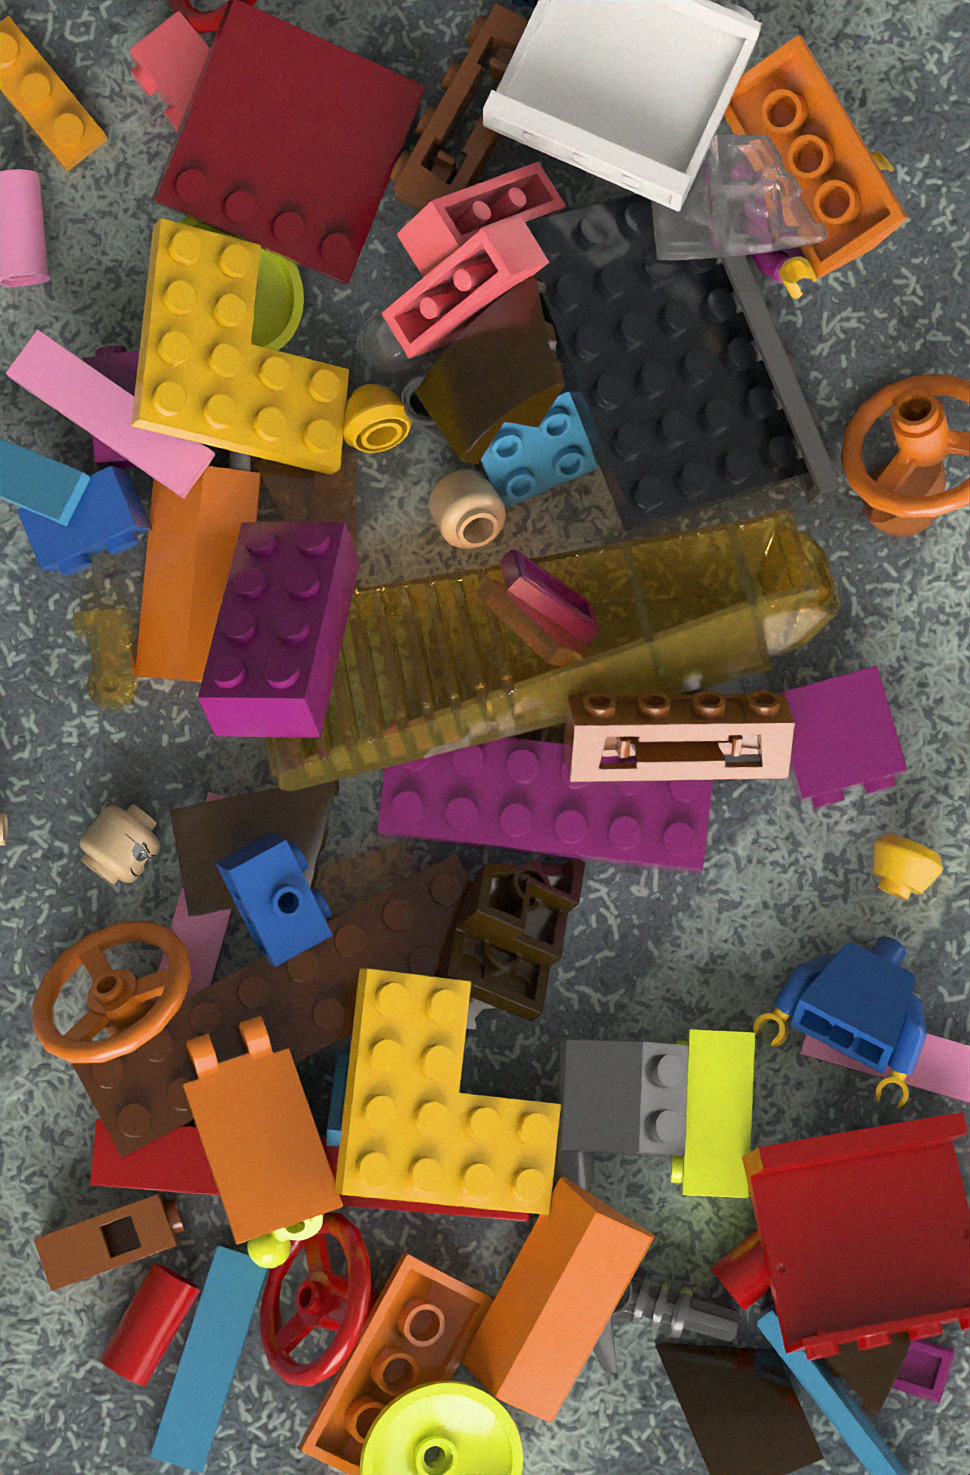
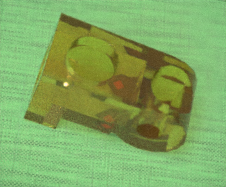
M125 607L73 613L74 634L79 638H90L93 669L87 678L86 688L89 697L95 704L108 711L126 709L133 703L138 691L131 611Z

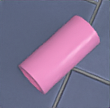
M24 169L0 171V285L18 287L45 283L50 279L39 173Z

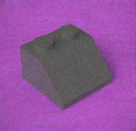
M560 1040L558 1104H561L556 1150L633 1156H685L688 1045L644 1041Z

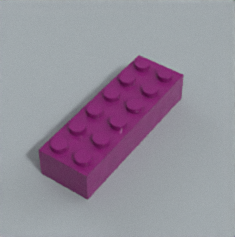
M390 724L377 832L382 837L700 874L704 867L713 780L570 782L563 752L564 744ZM619 756L602 757L600 764L635 763V756H628L627 758H620Z

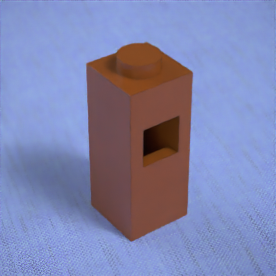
M164 1192L40 1236L35 1238L34 1242L50 1289L54 1291L181 1244L178 1233L186 1231V1227L177 1201L167 1202Z

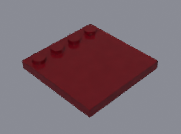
M229 0L151 201L240 240L259 244L263 250L342 284H349L426 86L240 0Z

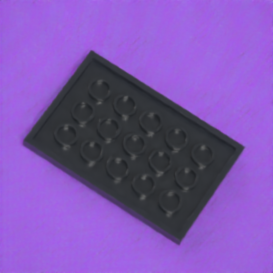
M692 187L680 212L642 195L635 194L525 222L549 261L547 265L533 275L543 279L547 291L540 294L544 320L554 326L557 341L556 356L561 362L565 383L626 532L790 482L809 472L804 459L796 458L797 450L791 440L795 437L783 409L776 410L777 402L770 391L774 389V386L763 360L756 361L757 354L753 344L750 342L754 338L743 311L736 313L737 305L731 292H734V289L723 263L716 264L717 257L713 247L710 245L714 241L703 216L696 217L697 209L695 203L697 199Z

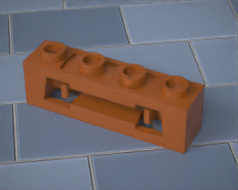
M495 3L487 18L479 15L466 41L467 44L471 45L470 50L462 63L454 60L449 67L441 85V89L446 91L437 108L430 105L425 110L416 129V134L421 136L412 153L404 151L400 155L392 170L390 179L395 181L394 193L396 200L420 212L432 200L476 184L502 137V134L483 126V113L461 151L463 155L462 166L451 185L447 183L457 171V158L445 153L444 149L483 81L482 68L491 52L496 54L491 57L488 63L490 65L488 75L501 82L529 20ZM437 151L435 164L431 171H429L427 167Z
M757 690L749 694H719L713 691H701L690 695H665L660 692H645L641 695H609L602 692H593L585 696L567 697L563 752L570 782L788 779L795 722L785 693H773L766 690ZM724 754H731L733 756L759 754L761 761L726 762ZM619 756L620 758H627L628 756H635V763L600 764L602 757Z

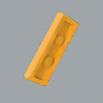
M9 15L0 22V91L65 171L68 172L108 141V138Z

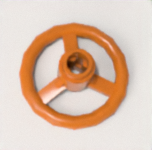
M950 374L914 375L884 386L859 406L844 430L840 461L850 487L871 507L905 518L937 517L970 504V477L957 487L932 496H903L897 494L916 467L936 465L944 460L948 454L970 457V432L950 430L944 407L933 396L947 395L970 404L969 380ZM894 406L890 421L899 451L875 482L868 475L862 459L864 438L875 420Z
M151 921L118 922L89 933L65 950L44 974L32 1003L34 1033L48 1053L70 1063H103L133 1052L160 1033L181 1007L191 981L189 950L175 931ZM146 942L161 948L168 958L169 968L136 979L130 971L123 969L113 970L102 951L123 943ZM84 964L94 981L86 998L90 1010L65 1035H62L54 1024V1005L62 986L77 968ZM162 995L155 1004L152 1002L151 998ZM103 1028L110 1036L99 1041H91Z

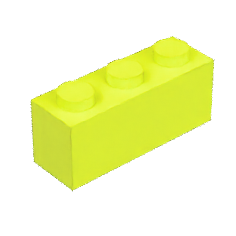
M687 1030L686 1041H676L678 1045H688L685 1156H671L670 1181L671 1183H680V1194L749 1198V1187L742 1157L751 1152L755 1032Z

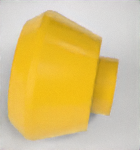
M366 384L357 388L346 402L343 427L345 442L349 446L365 453L381 452L398 445L406 438L412 426V422L404 411V407L408 411L407 405L405 404L404 406L401 398L388 387Z
M885 833L875 839L873 843L872 874L881 879L877 888L892 896L908 900L911 892L921 895L943 872L941 856L917 842L895 834Z

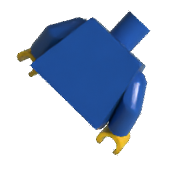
M882 936L876 940L871 951L855 943H847L837 954L827 952L798 965L773 1001L776 1006L773 1013L762 1014L755 1020L753 1025L755 1035L758 1036L767 1022L776 1021L780 1027L779 1033L773 1039L770 1046L778 1047L782 1045L789 1036V1027L786 1021L789 1016H792L790 1026L882 1074L888 1065L891 1068L889 1077H885L878 1082L875 1087V1097L877 1102H879L883 1087L888 1083H896L902 1091L896 1109L902 1107L908 1100L909 1094L908 1088L904 1083L907 1074L912 1075L914 1073L927 1035L922 1001L912 993L916 977L912 972L900 967L906 955L904 946L891 937Z

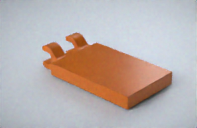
M262 1016L240 1022L239 1029L248 1052L247 1054L218 1063L209 1034L187 1040L186 1043L198 1079L183 1084V1089L236 1245L343 1207L340 1195L334 1193L335 1181L291 1052L287 1048L273 1053Z

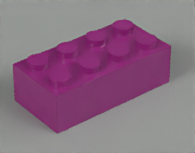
M345 522L241 523L198 694L200 704L215 736L321 738L360 565Z

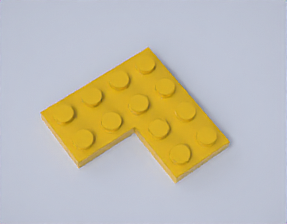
M160 218L153 225L131 426L329 475L334 474L341 466L349 369L251 344L261 245Z
M374 969L359 970L334 1193L543 1215L550 1214L561 1104L459 1093L471 988L470 981Z

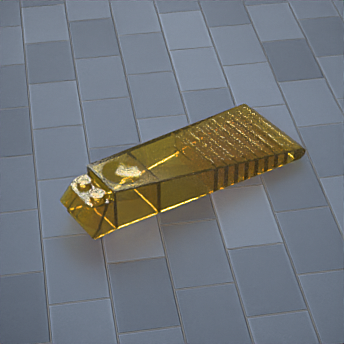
M785 508L732 523L529 558L592 603L600 633L588 645L508 591L500 564L354 589L321 738L265 737L270 773L272 776H277L278 786L282 790L295 791L565 723L568 696H585L593 692H602L609 695H641L645 692L676 695L772 671L769 657L801 648L811 641L841 609L840 599L827 557L821 546L813 538L798 531L792 511Z

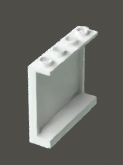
M538 0L497 90H491L484 105L483 126L680 212L756 46L762 23L754 20V16L740 6L726 4L723 7L710 0Z

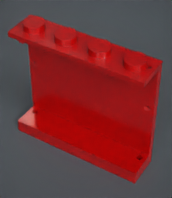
M963 1112L762 1146L742 1157L786 1354L806 1351L807 1360L820 1359L839 1354L838 1344L857 1341L859 1350L872 1349L891 1344L890 1334L908 1331L910 1341L943 1334L941 1324L959 1321L961 1331L970 1330V1211L953 1144L954 1140L968 1134Z

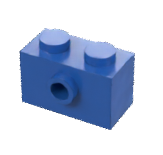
M110 466L90 475L91 479L67 526L24 508L17 510L40 569L61 572L62 576L73 575L89 568L92 565L90 558L106 550L111 555L117 554L139 544L137 536L151 530L152 527L129 471Z
M270 832L215 862L260 956H265L266 960L276 967L333 936L325 920L331 917L330 908L316 887L312 890L310 889L302 873L308 869V864L301 849L294 840L287 842L281 836Z

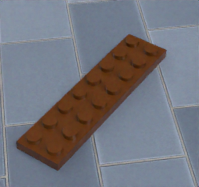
M455 853L330 920L327 924L333 936L275 967L263 956L185 998L179 1010L162 1031L133 1052L103 1063H71L121 1158L194 1119L183 1089V1084L198 1079L186 1046L187 1040L209 1034L217 1062L221 1063L248 1053L240 1033V1022L262 1016L273 1053L289 1048L294 1064L353 1032L360 969L439 977L442 960L453 926L472 885L457 854Z

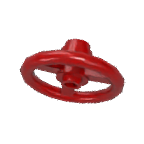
M328 1212L323 1215L322 1226L314 1236L304 1240H290L291 1251L289 1257L280 1266L270 1268L268 1281L263 1293L260 1306L261 1342L269 1365L288 1384L310 1387L334 1375L352 1353L363 1325L379 1297L377 1290L371 1288L369 1254L359 1229L343 1214ZM325 1234H332L341 1242L348 1261V1277L337 1275L332 1271ZM305 1247L309 1276L300 1284L296 1293L298 1312L281 1328L279 1309L281 1282L289 1271L294 1259ZM315 1327L337 1331L334 1340L316 1360L308 1364L297 1363L289 1355Z

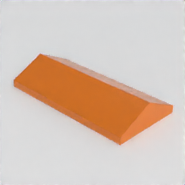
M801 35L791 39L741 76L724 113V117L817 277L821 278L873 250L908 219L903 207Z
M207 466L184 499L153 478L149 518L152 529L148 531L135 677L202 682L241 523L257 522L261 473Z
M565 1176L560 1177L551 1195L550 1214H540L460 1362L495 1398L547 1422H552L655 1235Z
M403 1251L367 1317L352 1353L341 1365L297 1449L349 1475H360L362 1447L366 1435L379 1413L393 1399L408 1389L428 1382L451 1380L494 1298L444 1270Z

